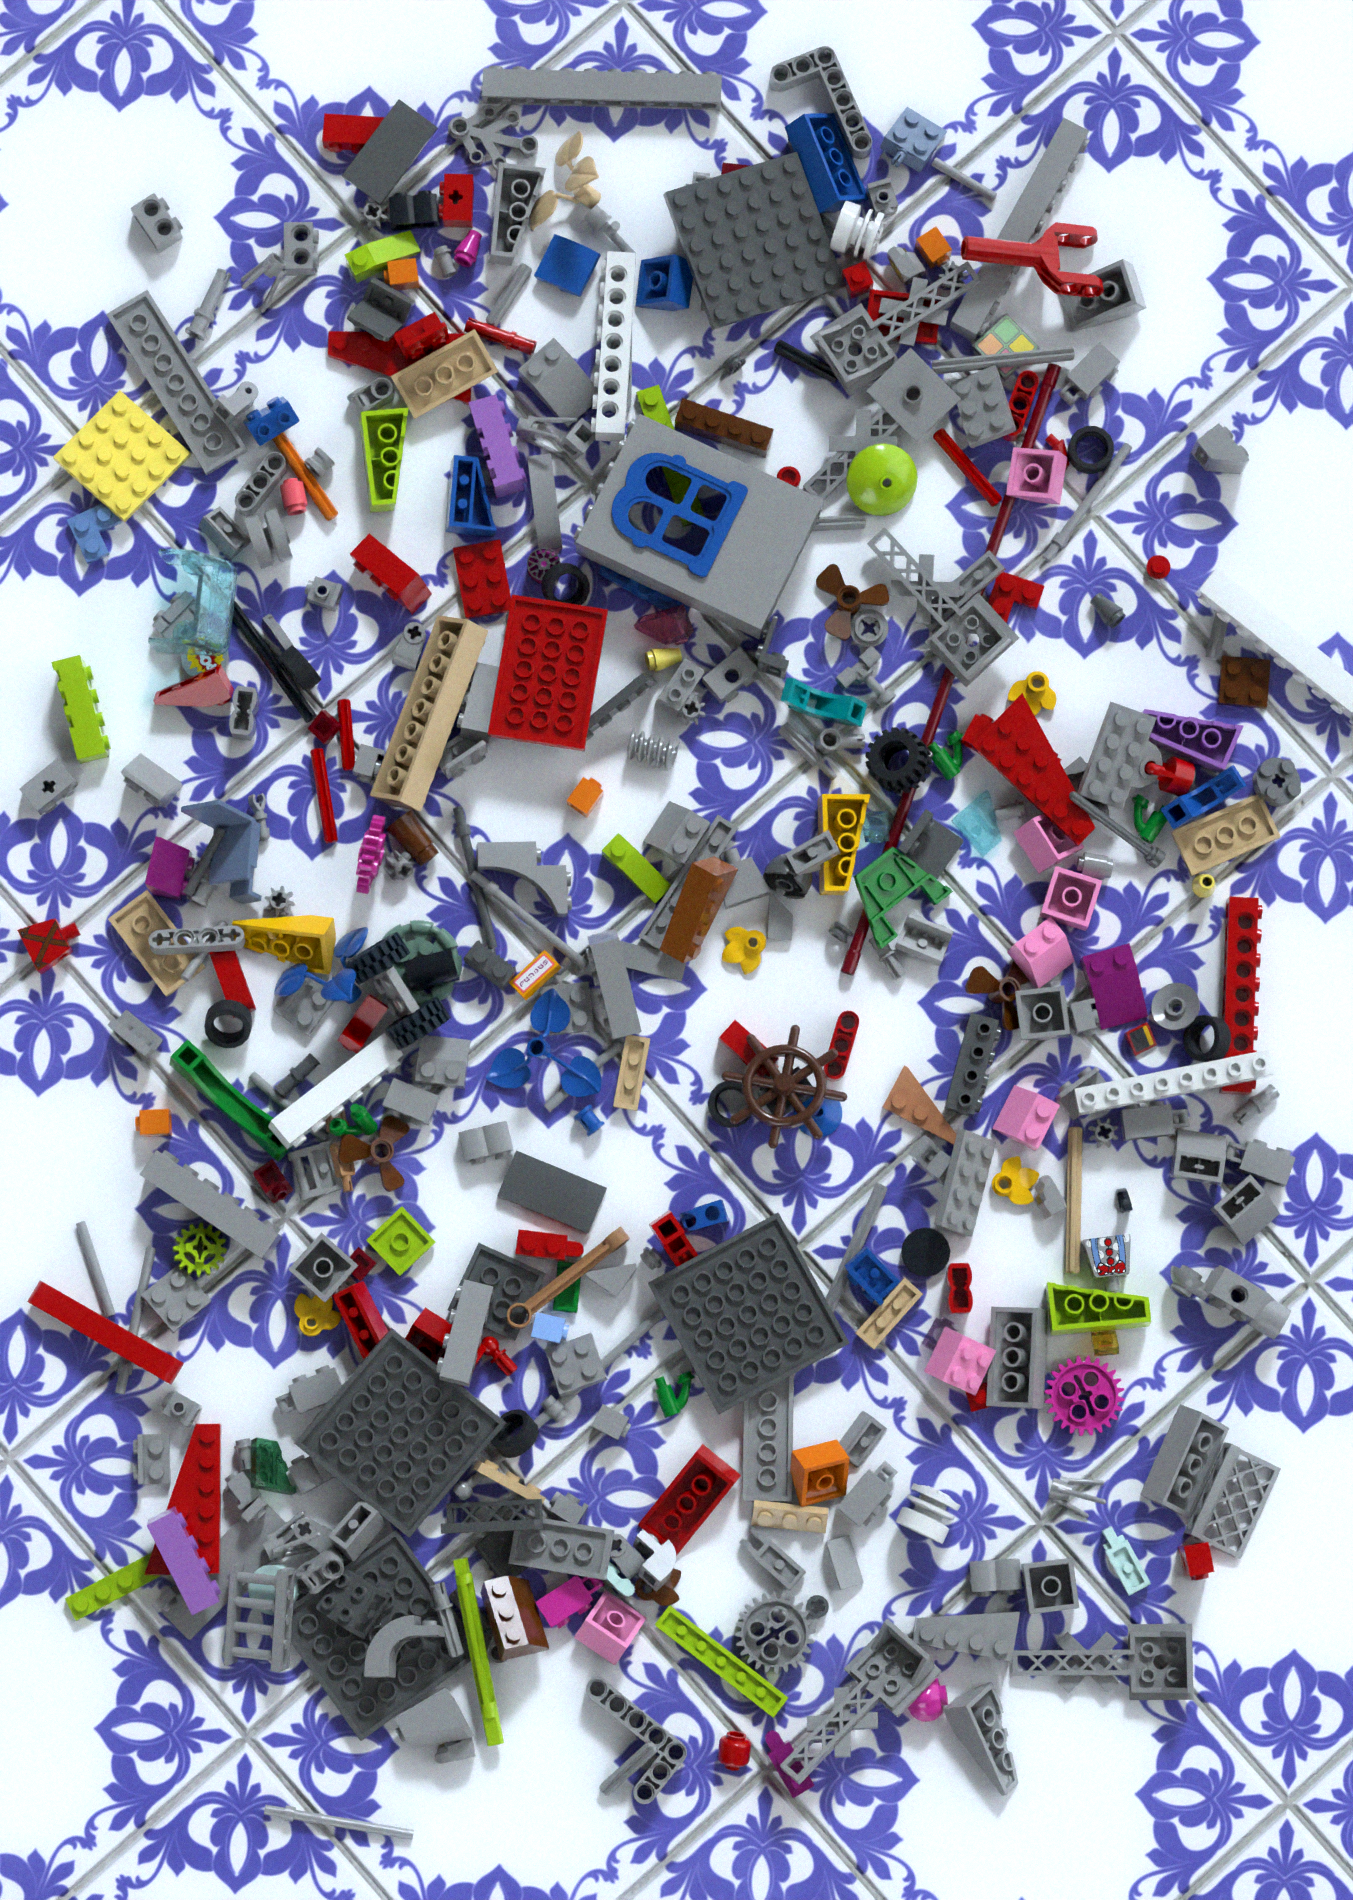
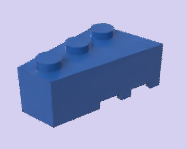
M454 455L451 460L445 532L493 537L497 531L491 513L490 502H488L486 486L478 457Z

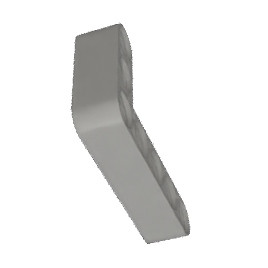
M822 46L772 67L770 86L778 92L786 91L819 78L850 153L853 157L860 160L870 155L872 137L832 48ZM827 57L830 59V62L823 64L818 59ZM804 65L809 70L807 72L802 73L799 72L796 68L798 66ZM783 74L786 76V80L778 81L775 79V76ZM836 78L840 83L831 85L828 83V80ZM845 99L849 104L847 106H840L837 104V101ZM853 120L857 122L858 126L850 128L846 125V122ZM857 142H864L867 147L865 149H858L855 144Z
M601 1677L592 1678L586 1686L587 1695L645 1743L650 1741L649 1733L654 1729H659L663 1733L662 1741L654 1743L658 1748L657 1753L659 1755L635 1784L633 1795L637 1802L648 1804L654 1800L687 1756L686 1746ZM593 1682H601L604 1685L605 1690L602 1695L595 1696L591 1693L590 1686ZM616 1697L621 1698L624 1702V1708L619 1712H615L610 1708V1701ZM639 1713L643 1716L644 1723L640 1727L631 1726L629 1718L632 1714ZM678 1745L683 1749V1754L679 1759H673L669 1756L668 1751L671 1746ZM658 1765H663L667 1769V1775L663 1779H657L653 1775V1769ZM642 1785H647L652 1790L651 1796L647 1799H642L637 1794L638 1788Z

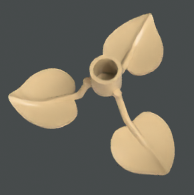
M580 131L561 145L555 157V163L559 167L567 164L572 171L565 183V189L569 192L572 191L574 197L562 193L555 194L553 190H549L541 195L535 202L530 214V228L533 231L535 227L542 224L554 213L559 198L572 201L575 204L581 202L589 209L596 206L601 199V193L589 185L590 182L599 178L594 159L586 156L575 166L572 165V159L579 155L583 146V135Z

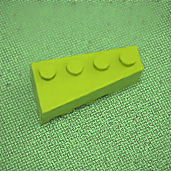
M409 408L360 412L359 425L370 513L394 511Z
M80 655L51 662L53 671L55 670L59 676L57 686L62 699L65 700L63 708L67 721L71 725L69 730L77 760L80 764L109 757L107 750L111 749L108 735H103L102 726H105L103 713L97 711L96 703H100L97 689H92L90 680H94L91 666H86Z
M1052 1282L1046 1283L1045 1291L1050 1336L1149 1327L1152 1322L1149 1297L1105 1292L1098 1289H1085L1072 1285L1065 1286Z

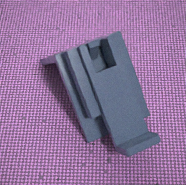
M221 800L182 806V813L213 828V834L217 827L226 831L211 859L208 884L216 885L230 882L229 898L242 904L261 901L262 896L252 891L254 868H257L261 824L256 822V819Z

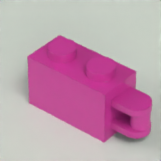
M576 1575L535 1603L551 1628L556 1625L559 1629L571 1621L569 1618L571 1614L577 1611L581 1615L592 1607L590 1602L594 1600L591 1594L605 1584L601 1579L590 1577L580 1579ZM588 1579H590L594 1586L590 1591L583 1584Z

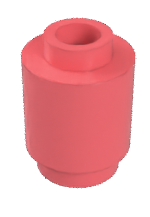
M297 478L284 480V484L279 487L284 510H287L288 515L305 513L308 503L303 482L298 481Z

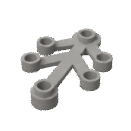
M492 105L485 106L482 111L468 119L459 116L449 122L448 132L450 136L455 140L462 141L469 153L471 164L475 166L483 163L484 155L482 151L477 150L471 137L481 140L492 159L495 171H497L498 167L495 165L497 161L501 160L504 163H507L505 157L500 155L494 143L519 149L524 156L528 157L535 155L538 151V141L534 136L526 135L518 139L497 133L508 126L512 128L518 126L520 119L515 111L508 112L505 117L483 129L474 126L484 120H495L497 112L496 108ZM487 110H492L494 114L492 116H486L485 112ZM510 116H515L517 120L515 122H509L508 118ZM462 126L464 131L459 133L456 131V128ZM530 144L533 146V149L531 151L525 150V146ZM478 154L481 156V159L475 161L472 157Z

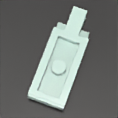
M1112 1526L1102 1530L1107 1541L1103 1545L1104 1552L1128 1596L1150 1585L1151 1583L1128 1540H1125L1123 1535L1117 1537Z

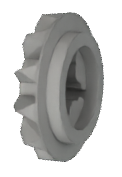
M861 610L851 620V636L862 647L872 646L874 648L883 643L888 634V622L884 615L877 610ZM877 622L873 628L875 635L870 632L862 635L865 629L863 623L871 625Z

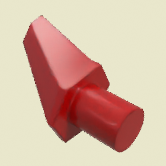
M1051 433L1045 441L1053 448L1052 450L1060 451L1067 457V469L1070 463L1064 439L1059 441Z

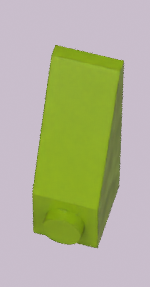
M411 230L367 243L344 255L356 283H359L388 269L387 261L408 259L421 253V250Z
M619 833L602 849V856L654 904L671 887L668 881Z

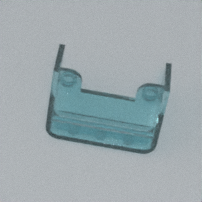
M159 549L158 554L167 565H181L186 573L199 575L194 621L184 620L177 623L173 630L172 639L149 637L148 643L157 653L223 655L230 646L237 582L235 566L228 560L196 550Z

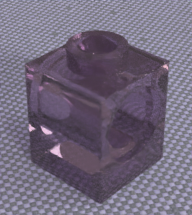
M943 1316L941 1319L935 1318L920 1345L933 1352L938 1342L934 1339V1330L948 1327L957 1332L958 1330L954 1328L955 1323Z

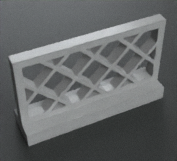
M1224 1442L1184 1533L1203 1542H1209V1545L1241 1559L1281 1468L1240 1449V1447L1234 1444ZM1239 1455L1248 1459L1249 1469L1238 1472L1236 1462ZM1253 1461L1260 1465L1254 1466ZM1263 1467L1273 1470L1269 1480L1260 1483L1256 1470ZM1252 1472L1256 1485L1244 1489L1240 1476ZM1236 1478L1240 1491L1228 1495L1226 1484L1228 1480ZM1258 1488L1260 1500L1258 1503L1250 1506L1246 1492ZM1242 1494L1246 1507L1234 1512L1230 1498ZM1226 1500L1230 1513L1218 1518L1215 1508L1218 1503ZM1248 1511L1250 1522L1247 1526L1240 1528L1236 1515ZM1232 1517L1236 1530L1224 1534L1220 1521ZM1216 1523L1220 1536L1213 1539L1203 1536L1207 1526ZM1238 1534L1240 1544L1237 1551L1228 1547L1227 1537ZM1222 1540L1223 1545L1217 1543L1216 1541Z

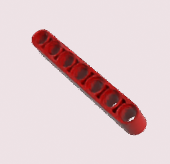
M41 1280L27 1301L172 1385L184 1365L183 1362Z

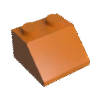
M837 1439L792 1451L790 1471L801 1507L846 1496L850 1458Z

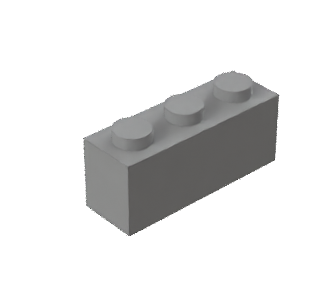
M477 662L476 669L473 671L469 682L471 685L470 692H465L462 706H466L464 714H459L457 727L461 728L460 737L477 741L484 740V742L489 743L488 729L499 667Z

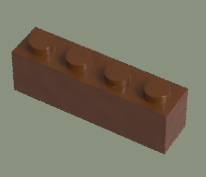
M682 398L675 418V428L763 458H766L774 433V429L684 398Z

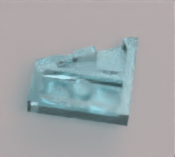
M985 790L951 820L982 857L1002 841L988 790Z

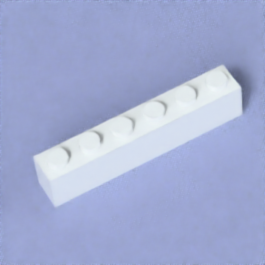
M383 1033L272 1119L268 1127L286 1149L292 1145L295 1148L307 1139L305 1135L311 1130L314 1133L320 1130L326 1124L324 1120L329 1116L333 1118L338 1116L345 1109L343 1106L347 1102H356L363 1096L364 1093L362 1091L370 1086L372 1089L382 1081L381 1076L387 1071L391 1074L401 1066L402 1052L398 1050L387 1034Z

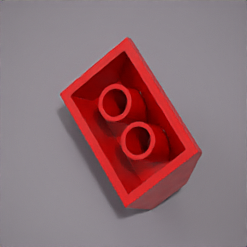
M425 1307L412 1324L405 1339L437 1365L439 1357L444 1358L446 1349L442 1348L445 1334H450L452 1324H448L449 1322ZM482 1343L477 1349L478 1355L474 1370L487 1349Z

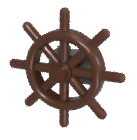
M798 1025L791 1026L788 1044L774 1045L766 1049L762 1047L755 1035H747L746 1041L756 1056L749 1062L744 1074L724 1071L721 1074V1078L724 1081L742 1084L743 1097L746 1103V1107L731 1116V1123L738 1124L752 1114L761 1123L771 1127L768 1146L771 1149H775L778 1146L781 1129L796 1128L804 1124L815 1139L822 1138L823 1133L813 1118L820 1111L824 1100L844 1102L848 1097L845 1092L826 1089V1079L822 1067L838 1056V1051L830 1049L816 1059L811 1053L797 1046L800 1034V1027ZM785 1057L782 1073H780L772 1059ZM794 1059L802 1061L806 1066L802 1069L799 1066L793 1069ZM764 1065L773 1079L756 1077L755 1075L760 1067ZM812 1073L816 1080V1087H813L806 1078ZM752 1086L760 1087L756 1100L753 1096ZM814 1097L809 1106L805 1108L802 1103ZM764 1106L769 1113L764 1111L762 1107ZM792 1110H795L797 1113L793 1116L784 1117Z

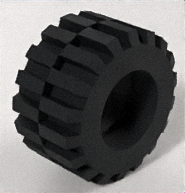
M892 727L891 732L887 729L883 730V735L879 736L877 734L874 737L876 741L874 743L870 742L868 745L870 752H866L865 757L869 761L865 763L869 769V774L881 787L889 792L893 791L895 794H901V790H903L905 793H909L912 787L916 790L920 787L918 785L920 781L923 783L926 781L925 774H930L931 771L928 765L932 764V759L929 757L931 754L929 749L915 733L909 732L906 728L899 730L897 727ZM908 750L909 758L907 763L899 770L889 771L888 764L891 757L899 751Z

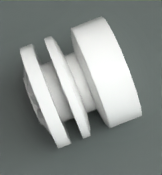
M846 200L832 236L830 249L845 253L851 244L854 245L853 257L857 258L861 248H863L865 251L862 260L868 262L880 242L884 229L885 214L879 212L874 222L871 221L873 210L869 209L865 217L862 218L860 217L861 205Z
M913 1483L911 1489L919 1493L920 1496L916 1498L908 1494L907 1499L915 1504L914 1509L902 1507L895 1522L943 1544L949 1528L942 1524L941 1520L942 1518L954 1520L955 1516L946 1512V1509L949 1507L958 1511L960 1505L954 1502L949 1495L935 1488Z

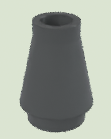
M1101 593L1095 595L1090 601L1106 626L1109 625L1111 628H1114L1126 616L1123 613V608Z

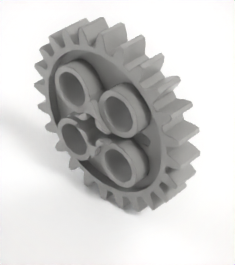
M773 1591L770 1599L763 1593L761 1602L754 1597L752 1599L754 1606L745 1605L748 1613H739V1616L744 1620L735 1623L736 1626L741 1628V1631L735 1632L734 1635L742 1637V1640L736 1643V1646H744L745 1648L740 1654L750 1655L747 1663L753 1660L757 1661L755 1669L765 1665V1673H768L771 1667H774L775 1674L779 1673L780 1667H783L784 1671L788 1672L790 1663L793 1667L797 1668V1659L803 1662L806 1660L803 1652L811 1653L812 1651L807 1644L815 1643V1640L809 1637L810 1634L816 1633L815 1629L809 1628L814 1619L806 1618L810 1610L802 1612L801 1608L804 1603L801 1602L795 1605V1596L791 1597L789 1601L786 1600L785 1592L782 1593L780 1598H777L776 1592ZM775 1609H782L785 1612L786 1618L784 1621L778 1622L773 1618V1611ZM794 1620L793 1625L780 1632L779 1639L773 1636L761 1645L756 1644L758 1640L767 1636L772 1631V1626L774 1629H778L788 1621ZM754 1622L762 1623L765 1628L764 1634H754L752 1624ZM787 1631H796L799 1635V1641L790 1643L786 1639ZM772 1643L777 1646L778 1654L776 1656L766 1654L765 1646Z

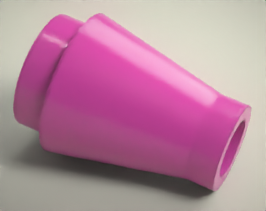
M475 230L468 231L465 238L454 251V261L464 267H471L476 262L479 243L482 237L479 232Z

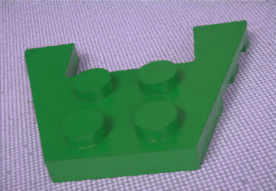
M894 847L887 849L853 876L878 949H882L898 936L884 914L920 886L933 905H937L953 892L951 888L937 881V878L919 868L915 862Z

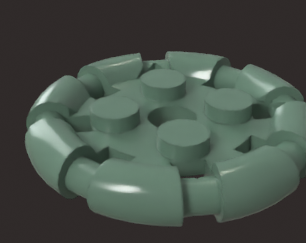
M413 920L409 924L395 926L382 938L383 940L385 937L398 932L409 949V955L391 966H394L406 986L410 987L403 961L447 949L452 951L460 978L462 956L458 954L457 942L444 928L440 929L429 921ZM414 933L415 940L406 942L404 935ZM429 934L436 937L434 945L426 941ZM455 981L432 987V993L422 995L421 991L412 993L411 988L409 992L418 1006L437 996L442 1001L454 990L453 985Z

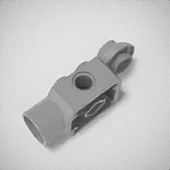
M1182 1265L1181 1268L1171 1266L1170 1274L1173 1283L1170 1287L1188 1298L1192 1294L1203 1301L1209 1298L1208 1303L1220 1310L1221 1308H1226L1231 1311L1229 1315L1239 1322L1247 1321L1249 1326L1273 1340L1278 1336L1290 1316V1309L1278 1303L1266 1291L1221 1265L1215 1267L1214 1271H1211L1207 1280L1203 1283L1201 1281L1202 1276L1185 1265ZM1232 1291H1236L1239 1294L1240 1299L1238 1303L1232 1300Z

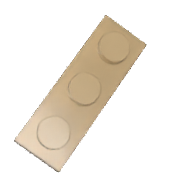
M635 1035L626 1036L613 1107L638 1111L650 1038Z
M903 1278L885 1298L884 1303L877 1307L855 1334L874 1350L923 1293L906 1278Z
M487 1459L484 1463L479 1460L476 1461L473 1467L474 1470L526 1499H542V1504L546 1498L540 1495L542 1490L530 1483H528L527 1487L518 1483L520 1477L507 1471L506 1475L497 1471L499 1466Z
M754 1500L751 1525L826 1534L828 1508L815 1506L801 1507L796 1504Z

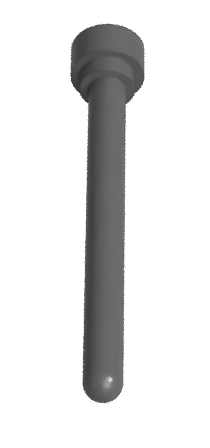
M1077 792L1069 793V799L1142 853L1146 863L1152 868H1157L1163 862L1166 853L1160 848L1147 846Z

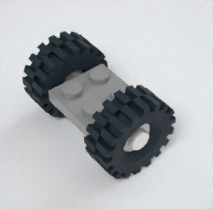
M395 932L362 951L345 963V965L356 972L355 981L358 985L374 978V986L380 994H384L386 997L388 1009L399 1018L390 1024L386 1031L398 1050H401L431 1033L451 1017L438 996L418 1006L394 966L391 967L410 954L399 933Z

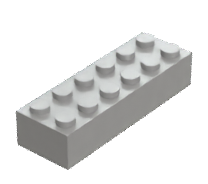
M158 1150L155 1151L139 1175L258 1257L267 1261L283 1238L278 1234L281 1229L267 1219L264 1223L259 1221L260 1215L248 1206H245L244 1209L238 1206L239 1200L227 1192L223 1195L217 1192L220 1187L207 1178L203 1181L198 1179L199 1173L187 1164H184L183 1167L177 1164L179 1159L168 1151L164 1150L163 1153H160Z

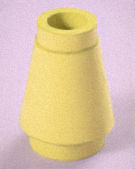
M651 648L650 651L645 652V663L648 671L654 670L657 672L682 662L679 648Z
M1199 874L1193 879L1192 890L1198 897L1207 898L1215 892L1216 883L1211 875ZM1207 880L1209 886H1204L1202 881Z

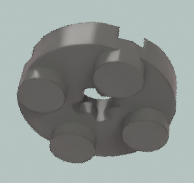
M1269 758L1258 766L1257 771L1253 775L1252 782L1255 793L1260 799L1264 798L1267 802H1270L1268 804L1271 806H1285L1301 793L1300 776L1295 769L1294 763L1289 759ZM1275 777H1277L1281 782L1280 788H1278L1277 784H1273L1272 780H1274Z

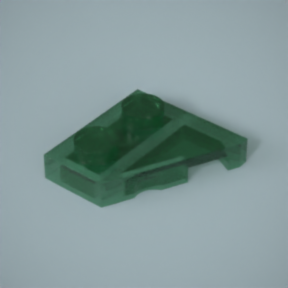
M258 1437L252 1439L251 1488L286 1495L297 1493L295 1485L291 1486L286 1472L289 1470L282 1458V1451L278 1441Z

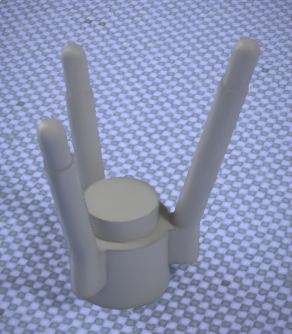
M273 252L241 278L242 282L246 281L242 285V289H246L263 273L269 278L277 276L260 309L261 313L265 312L281 279L286 275V272L283 270L286 266L285 261Z
M529 415L528 419H519L516 436L522 437L524 442L531 443L562 458V453L533 439L537 438L538 435L552 439L555 438L554 434L539 430L540 425L536 423H576L578 420L577 418L534 417Z
M1060 1476V1479L1053 1478L1049 1497L1054 1498L1053 1503L1063 1505L1085 1518L1089 1517L1088 1513L1063 1499L1069 1500L1071 1495L1095 1503L1106 1504V1500L1071 1490L1072 1485H1069H1103V1480L1076 1479Z
M303 1511L291 1518L274 1533L266 1536L268 1541L264 1542L263 1546L270 1561L274 1559L278 1561L285 1557L313 1550L310 1546L290 1551L287 1549L320 1537V1532L287 1544L284 1543L282 1537L277 1539L281 1533L304 1516L305 1513Z

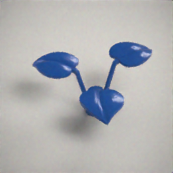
M367 927L355 929L345 934L337 942L334 948V955L336 958H340L344 969L338 972L332 980L328 982L323 981L315 975L306 972V964L299 963L288 968L280 976L275 986L274 995L280 997L292 995L301 988L305 978H311L323 985L321 996L325 1000L345 1001L347 1004L356 1002L360 998L362 990L354 983L356 972L352 968H347L345 963L347 958L354 957L360 951L369 929Z
M553 988L542 994L532 1008L530 1014L532 1027L537 1031H545V1033L539 1035V1038H533L528 1042L527 1059L525 1060L524 1053L518 1049H504L496 1056L486 1076L488 1081L499 1087L519 1088L524 1086L531 1078L532 1072L527 1064L531 1062L532 1057L540 1060L548 1057L567 1069L561 1076V1085L567 1094L574 1097H586L598 1094L602 1086L600 1071L591 1059L585 1056H576L571 1061V1064L568 1065L550 1053L551 1047L545 1041V1038L549 1035L550 1031L554 1033L563 1031L571 1019L568 1004Z

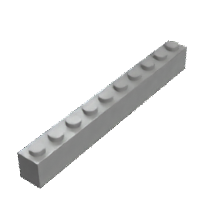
M490 66L489 68H483L482 98L483 104L721 110L722 75H717L716 72L712 71L703 72V74H693L691 71L669 73L666 70L646 73L640 69L632 70L631 72L609 69L607 72L594 68L574 71L572 68L550 70L547 67H538L536 70H528L522 66H516L512 69Z
M1063 118L997 239L1034 243L1031 238L1034 233L1039 234L1045 224V221L1042 220L1045 213H1051L1056 204L1054 200L1056 193H1062L1068 182L1065 180L1067 173L1074 172L1079 162L1076 159L1079 152L1084 153L1090 142L1087 139L1089 130ZM983 262L977 273L981 283L967 291L951 320L949 328L974 341L978 334L983 336L989 325L986 322L989 314L994 316L1000 305V302L997 301L1000 294L1005 295L1012 283L1008 281L1012 273L1016 275L1021 266Z

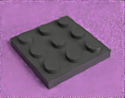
M478 1243L459 1285L463 1286L465 1279L493 1286L494 1297L492 1303H489V1315L483 1327L515 1341L521 1329H514L508 1324L507 1311L511 1305L524 1303L535 1295L546 1273ZM456 1292L447 1309L450 1312L452 1309H457L459 1301L455 1300ZM521 1307L514 1308L510 1314V1320L519 1325L523 1324L527 1317L526 1310Z

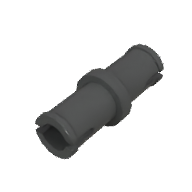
M309 1053L295 1068L291 1067L289 1069L290 1073L274 1087L286 1098L300 1082L303 1084L306 1081L305 1078L321 1063Z

